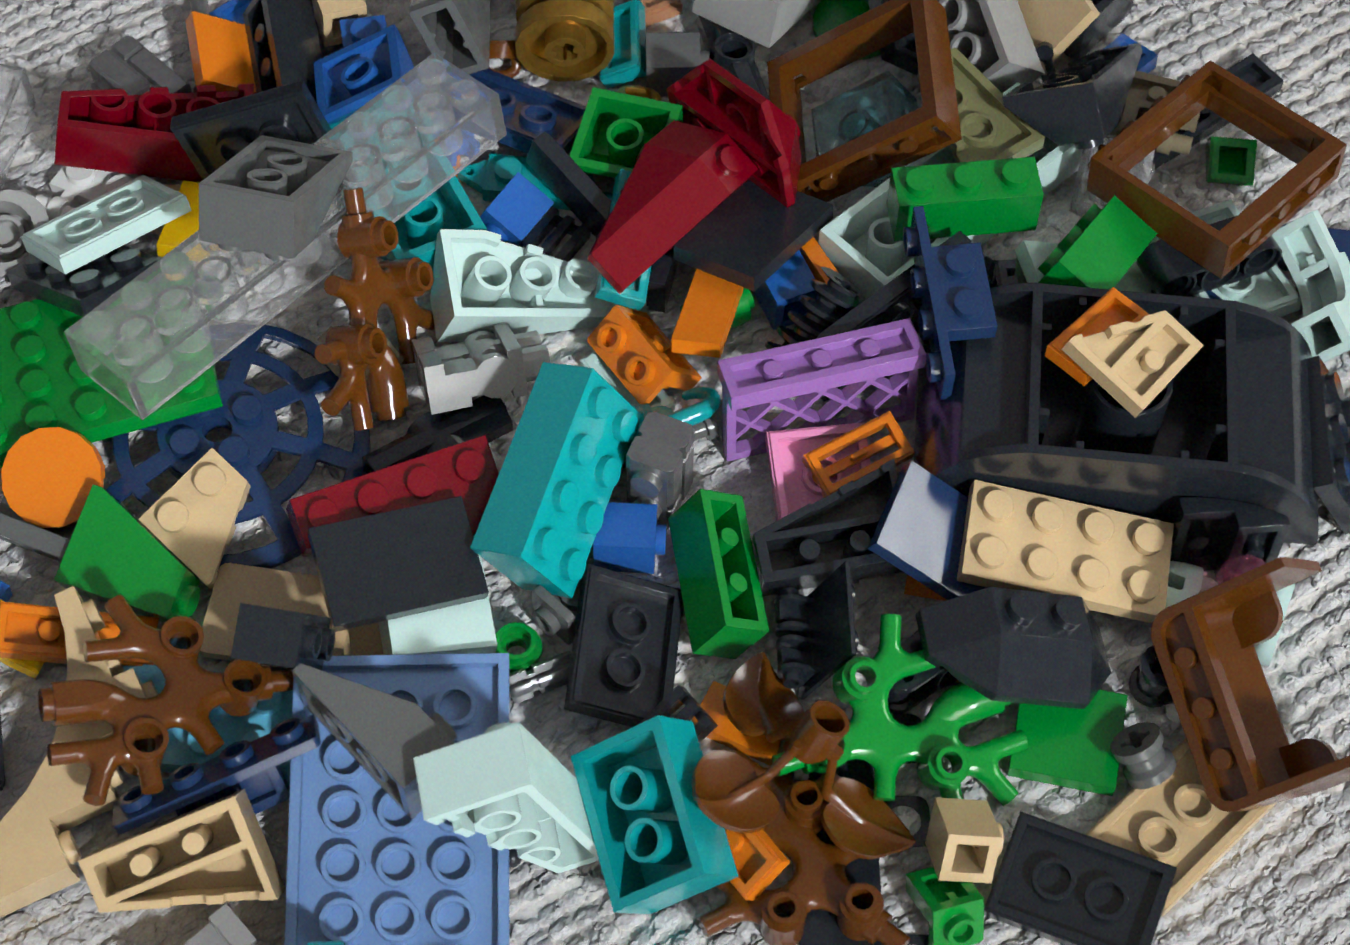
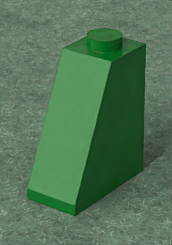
M92 485L54 581L66 589L74 586L80 595L107 603L117 595H123L135 613L147 617H157L158 621L163 623L177 616H192L200 599V588H198L200 580L117 499L102 487Z

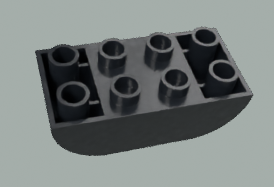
M1019 283L992 287L990 292L998 326L996 336L993 338L949 341L955 369L951 396L940 400L937 382L929 383L926 364L925 368L919 369L914 462L966 497L969 495V488L973 481L979 480L1169 523L1172 522L1179 498L1205 497L1228 499L1258 505L1288 516L1291 525L1284 542L1316 545L1319 533L1318 495L1313 489L1307 358H1311L1312 355L1308 343L1302 334L1286 320L1269 311L1231 300L1120 291L1149 314L1166 310L1204 345L1136 418L1094 379L1083 386L1045 356L1047 345L1105 295L1109 289L1043 283ZM921 340L926 354L931 352L929 340Z

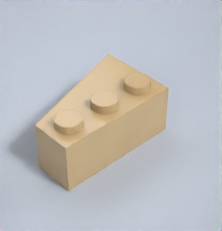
M245 788L94 850L78 860L99 913L171 908L176 905L204 903L206 905H213L231 901L258 899L259 901L277 900L286 890Z

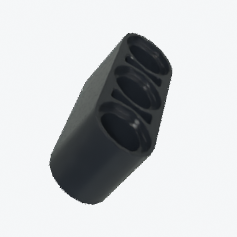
M1236 216L1209 225L1220 231ZM1271 235L1221 279L1161 239L1146 247L1137 258V265L1155 294L1191 297L1198 293L1207 292L1268 271L1279 262L1282 250Z

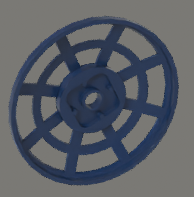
M239 321L205 323L208 337L242 336L236 349H211L214 362L231 361L224 380H218L223 407L139 429L157 431L160 451L135 468L129 453V433L114 436L113 452L121 478L109 486L106 491L120 503L133 494L139 502L150 508L161 496L149 488L146 483L166 470H169L179 480L213 448L251 486L248 494L252 501L245 503L243 509L238 512L235 524L253 520L263 515L277 538L276 541L263 547L223 555L219 568L225 563H234L272 569L302 554L290 519L281 504L289 500L304 485L317 462L346 471L342 482L367 474L363 467L362 456L371 452L370 429L354 431L352 452L323 443V417L315 395L333 389L339 377L326 364H323L330 371L303 379L295 370L282 361L257 352L265 338L290 345L316 359L315 349L318 345L311 340L286 329L261 323ZM253 364L275 373L285 380L288 385L263 395L260 391L244 382ZM301 400L307 415V438L279 431L275 411ZM216 428H227L232 431L231 435L221 442H211L206 439L207 434ZM277 451L300 456V460L292 472L277 487L271 490L261 474L272 463Z

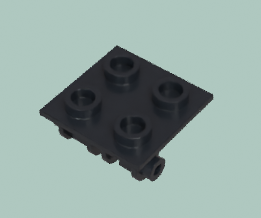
M848 561L841 564L807 597L799 595V590L796 588L785 587L779 590L778 597L774 599L775 623L778 624L775 627V635L778 637L776 640L777 676L783 680L784 687L790 689L798 688L799 699L801 700L808 697L856 655L859 638L854 628L853 604L855 588L851 584L850 562Z

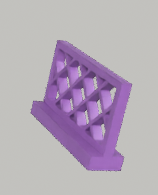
M903 319L718 360L717 374L722 385L723 453L726 461L767 453L766 432L787 430L785 428L797 417L807 421L800 427L793 429L866 423L888 411H891L897 423L914 419L918 369L925 368L926 352L911 319ZM893 375L890 379L885 378V376ZM870 384L878 388L866 400L857 398ZM845 385H847V386L844 387L842 390L836 388V387H840V386H845ZM822 395L831 399L818 411L809 408ZM893 395L901 399V404L879 408ZM799 396V397H798L797 399H795V400L789 399V398H791V397ZM774 406L783 409L771 422L762 419ZM845 406L854 409L846 417L832 418ZM751 407L747 411L742 410V408ZM750 427L759 431L753 438L736 441Z

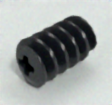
M823 266L821 268L829 278L828 282L824 283L816 279L810 281V285L818 296L814 299L806 295H800L798 299L807 311L802 314L789 310L787 315L794 323V329L779 325L776 331L784 340L783 344L780 345L767 341L765 346L767 349L817 339L818 334L865 301L866 298L850 280L838 272Z

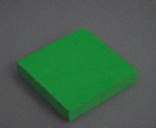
M1099 689L1092 701L1084 709L1019 703L1014 731L1021 729L1025 733L1028 749L1010 755L1007 776L1113 796L1116 789L1119 762L1115 760L1110 745L1115 736L1124 729L1128 695Z

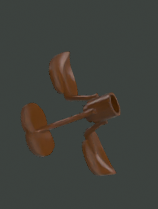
M765 652L753 656L736 670L727 683L723 694V706L729 720L739 731L746 735L760 736L765 734L766 739L771 743L778 740H790V747L759 776H757L752 764L735 752L714 750L704 755L696 764L692 775L693 798L697 801L700 810L711 821L727 830L739 833L760 831L775 819L780 808L778 799L764 784L777 775L794 757L806 764L822 762L827 758L821 795L829 804L821 812V823L830 839L845 853L860 859H877L911 848L916 840L904 823L884 801L874 800V791L859 781L845 777L839 778L833 784L838 759L844 753L843 748L838 746V744L850 728L849 719L845 712L836 704L824 700L815 702L804 712L799 699L792 689L783 686V680L778 678Z

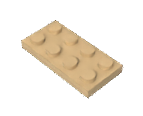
M974 480L969 488L957 581L987 588L1000 587L1079 596L1083 598L1089 610L1153 624L1158 613L1166 608L1174 524Z

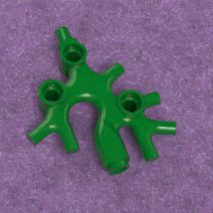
M881 614L879 646L872 659L868 657L854 658L842 666L833 677L832 687L834 694L842 703L850 705L853 713L849 721V731L838 744V746L843 748L844 753L838 759L837 768L847 761L854 759L870 763L874 768V800L894 801L898 770L904 763L914 761L918 762L917 774L920 781L929 789L939 791L941 798L964 799L961 782L966 777L972 776L980 781L1002 806H1005L1019 792L1001 773L998 762L1004 757L1028 749L1025 733L1020 729L972 746H966L961 743L958 733L964 725L1003 713L1005 706L1010 705L1012 702L992 701L964 683L959 682L948 688L936 699L923 721L911 726L900 724L892 717L889 711L888 696L891 688L903 678L936 667L925 661L923 650L909 653L902 648L900 643L901 615ZM856 672L865 676L867 680L866 687L857 683L855 678ZM784 752L773 755L772 763H774ZM794 757L777 775L782 776L800 769L805 774L815 771L825 773L828 759L826 758L822 762L806 764ZM942 757L950 761L952 766L951 773L945 771L942 767Z

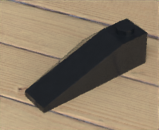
M1141 43L1096 50L1068 63V68L1041 75L1042 85L1034 88L1033 82L1021 84L1002 97L1004 107L1057 145L1074 143L1075 149H1088L1104 143L1103 138L1117 127L1142 54Z

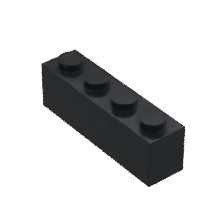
M252 0L243 12V20L256 92L259 93L303 80L317 103L313 62L324 58V55L321 52L318 23L315 20L312 1Z

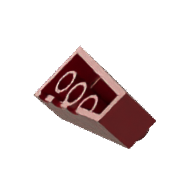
M254 83L238 84L237 91H217L215 85L196 86V91L193 93H169L168 87H151L148 92L142 95H128L124 89L61 91L54 165L200 183L203 179L170 129L172 117L254 94Z
M484 435L290 499L286 511L303 557L313 556L307 535L309 528L462 496L471 531L475 535L499 472L487 438Z

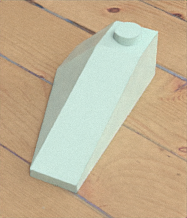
M440 229L437 233L433 268L434 281L430 297L437 342H464L474 332L485 330L494 333L493 325L508 323L513 334L535 330L539 334L595 327L598 326L615 305H618L595 298L599 271L592 263L576 258L569 262L543 254L544 248L531 244L523 248L501 241L500 234L487 230Z

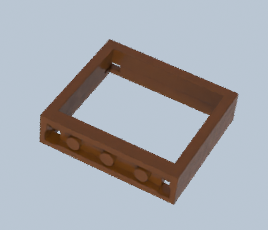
M889 0L767 62L770 101L784 113L792 116L800 129L799 144L802 160L797 191L829 202L891 173V168L904 167L962 140L946 9L937 0ZM914 32L923 106L806 162L800 88Z
M1210 60L1193 75L1189 76L1187 74L1179 86L1166 97H1158L1150 109L1136 121L1130 120L1127 122L1119 135L1108 144L1098 146L1097 153L1087 163L1089 174L1086 190L1105 203H1108L1115 195L1157 232L1156 236L1222 279L1338 178L1347 144ZM1204 108H1208L1297 164L1220 231L1128 172Z

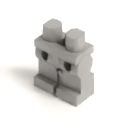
M508 323L493 325L494 333L485 330L477 331L470 334L462 343L435 347L431 336L412 339L418 383L431 415L472 407V397L485 395L490 398H501L510 392L514 398L529 395L527 382L536 380L543 362L550 363L548 348L545 344L542 345L537 330L513 334Z

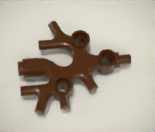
M363 187L343 190L347 214L341 216L342 222L337 232V242L341 253L347 259H351L350 278L347 280L331 275L324 283V289L327 294L340 298L346 304L349 311V324L332 327L326 335L325 343L318 345L315 349V357L321 364L331 362L333 365L340 367L339 379L321 402V407L328 415L336 416L349 401L354 431L367 430L374 427L371 412H376L378 421L394 420L405 417V407L409 406L405 377L400 362L392 349L387 345L384 332L377 327V315L382 304L388 306L393 315L399 352L404 357L402 364L415 363L411 340L417 339V327L419 326L427 330L435 329L432 311L421 307L414 299V297L422 296L433 285L434 275L430 264L425 261L423 262L417 257L378 262L377 257L386 256L391 250L396 248L398 244V231L392 221L382 216L374 217L373 211L366 210Z
M117 595L110 599L104 607L120 629V634L110 639L84 641L83 653L85 662L128 658L145 659L154 663L162 671L165 678V686L162 692L151 698H138L124 689L104 681L92 679L50 682L48 688L38 690V709L41 721H51L53 726L81 724L99 720L106 721L112 726L113 732L106 738L47 745L49 766L83 763L89 767L90 774L83 800L88 804L101 806L106 802L112 777L119 765L127 773L139 777L143 794H156L164 789L160 766L169 742L167 729L181 728L186 730L196 739L206 755L212 754L225 743L209 719V714L214 708L220 705L227 714L232 716L249 715L257 708L259 701L271 700L274 692L293 691L294 675L293 669L271 671L269 665H260L258 662L240 659L229 663L224 672L206 670L197 661L204 641V632L198 622L189 617L177 616L166 621L162 629H155L146 625L135 614L123 595Z
M790 740L780 741L777 754L785 752L790 747ZM739 750L735 752L752 764L757 776L768 769L760 766ZM794 772L782 776L775 775L768 783L764 784L776 796L780 808L775 819L763 830L781 852L785 853L791 860L793 869L790 879L781 887L771 890L765 889L755 901L745 900L730 881L722 883L716 887L723 891L726 896L724 904L697 918L698 924L707 938L733 924L754 922L760 925L761 935L769 945H796L803 936L807 914L812 910L821 909L835 914L840 931L852 940H866L871 945L876 943L877 940L883 945H908L911 940L909 935L891 923L893 915L883 909L884 900L877 888L867 883H854L851 885L847 880L845 874L846 866L858 858L845 853L835 843L823 842L816 836L823 828L821 812L828 805V802L821 795L825 773H822L816 782L810 780L794 782ZM835 773L833 784L840 778L837 773ZM854 905H864L868 909H858ZM787 913L791 916L787 918H781L776 914Z

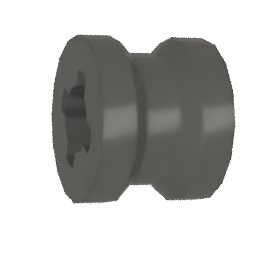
M1142 722L1131 725L1119 732L1110 745L1115 760L1125 766L1123 774L1127 783L1135 789H1148L1163 783L1174 773L1177 767L1172 751L1163 747L1164 736L1155 723Z

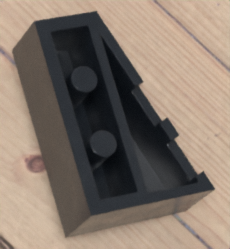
M894 459L882 464L879 469L855 482L851 481L839 487L836 492L812 505L810 503L754 533L751 541L762 597L778 594L779 590L785 587H793L798 590L818 587L845 561L850 562L851 581L903 572L867 549L898 478Z

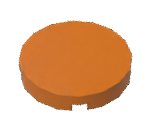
M62 427L38 428L21 436L8 450L1 469L2 491L10 508L25 522L42 528H61L76 524L92 485L103 488L105 479V465L98 449L82 434Z

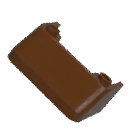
M1279 557L1163 609L1153 621L1151 639L1209 801L1222 811H1247L1321 792L1350 781V755L1338 759L1336 752L1328 743L1315 738H1306L1291 744L1289 743L1254 647L1273 638L1281 628L1283 610L1276 591L1321 572L1318 561Z

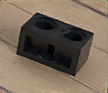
M240 603L231 658L288 668H295L301 663L322 671L324 661H330L334 651L335 630L329 629L331 618Z

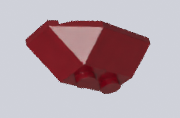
M711 59L706 60L667 88L669 103L682 105L683 123L727 133L759 168L749 180L787 208L795 203L802 158L799 144L800 129L792 116L784 113L766 97Z

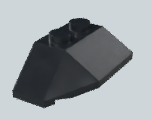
M988 587L921 608L915 614L925 661L937 668L942 665L957 680L992 701L1084 709L1089 705L1111 674L1100 628L1083 598L1079 596Z

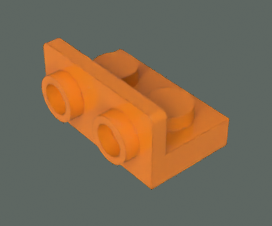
M615 305L587 338L589 345L639 404H650L662 389H669V387L685 391L692 389L702 378L682 354L672 352L671 341L646 312Z

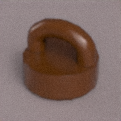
M490 40V59H510V67L505 70H494L490 67L488 69L511 78L517 76L521 71L522 64L516 56L515 40Z

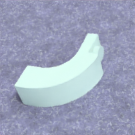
M1311 211L1279 228L1272 236L1282 250V257L1294 279L1302 302L1303 316L1301 319L1291 323V325L1302 334L1308 343L1312 357L1320 356L1325 363L1350 351V262L1345 252L1339 253L1319 211Z

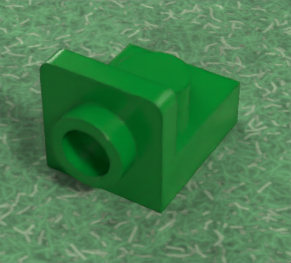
M934 867L906 874V892L929 923V945H974L983 941L984 897L972 882L938 881Z

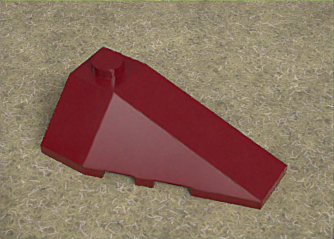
M673 120L641 148L636 158L637 162L630 176L625 180L620 190L621 194L612 212L607 216L587 256V259L619 294L759 169L727 133Z

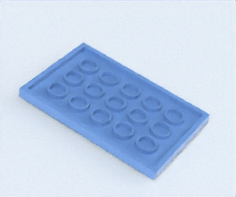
M509 653L332 656L330 661H324L322 671L416 703L429 717L437 712L457 734V738L453 741L454 743L482 735L487 728L495 724L510 723ZM294 678L292 718H299L301 720L312 715V713L304 706ZM318 721L321 745L291 759L284 945H307L308 942L342 941L345 945H510V849L500 851L488 846L486 835L479 832L470 837L457 834L453 831L452 822L446 819L445 822L438 825L424 820L423 811L411 819Z

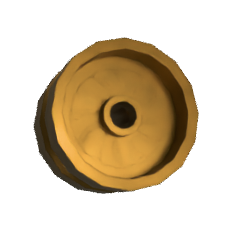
M516 0V56L525 69L541 78L562 82L579 81L595 76L609 65L614 56V0Z

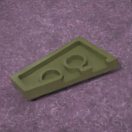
M956 47L951 49L962 140L949 145L956 162L1023 158L1043 148L1045 135L1005 108L1002 98L1005 95Z

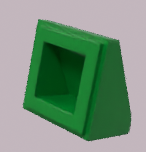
M1217 136L1208 138L1206 140V183L1253 186L1257 140Z

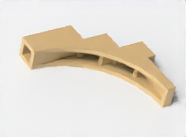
M74 586L54 594L65 631L67 680L92 679L108 682L138 698H151L158 695L152 680L143 684L133 668L127 671L124 670L120 659L86 663L83 653L84 641L99 640L100 637L97 631L106 628L98 607L93 599L84 602ZM101 720L57 726L52 743L106 738L112 734L113 728L108 722ZM46 755L27 790L0 821V918L81 881L74 863L78 862L82 855L72 833L68 829L113 809V803L120 798L116 787L124 784L118 767L112 777L105 804L95 806L83 800L90 774L89 767L83 763L49 766Z

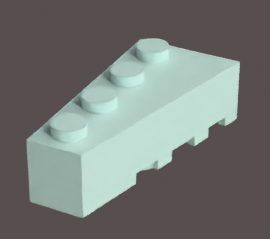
M520 722L514 724H495L487 728L482 735L413 758L425 821L438 825L445 822V819L452 822L453 831L457 834L470 837L479 832L486 835L488 846L500 851L503 849H517L518 858L558 874L599 860L577 779Z

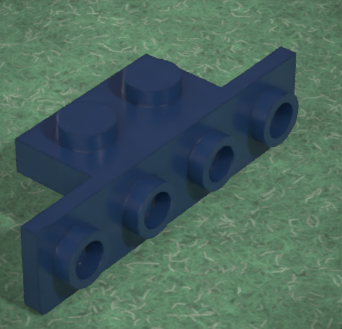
M917 206L913 207L911 227L903 228V246L905 256H913L915 268H911L910 273L913 298H921L923 310L918 312L921 340H929L931 352L926 354L929 383L937 382L939 397L942 400L951 396L955 379V369L949 341L993 338L996 336L998 326L981 242L931 247L924 207Z
M312 714L301 720L299 718L287 719L276 725L269 734L251 742L248 740L235 742L226 747L219 756L204 763L198 764L193 762L185 764L176 769L168 779L163 780L164 789L156 794H143L140 785L131 788L118 801L113 802L112 825L118 835L124 834L173 811L179 816L244 788L255 814L289 800L290 786L279 764L321 745L319 725L315 715Z

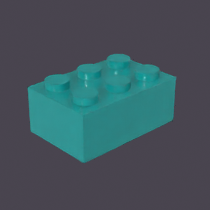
M658 715L571 756L614 913L652 914L739 877L725 828L711 821L700 810L697 801L693 798L692 775L696 764L703 757L693 721Z

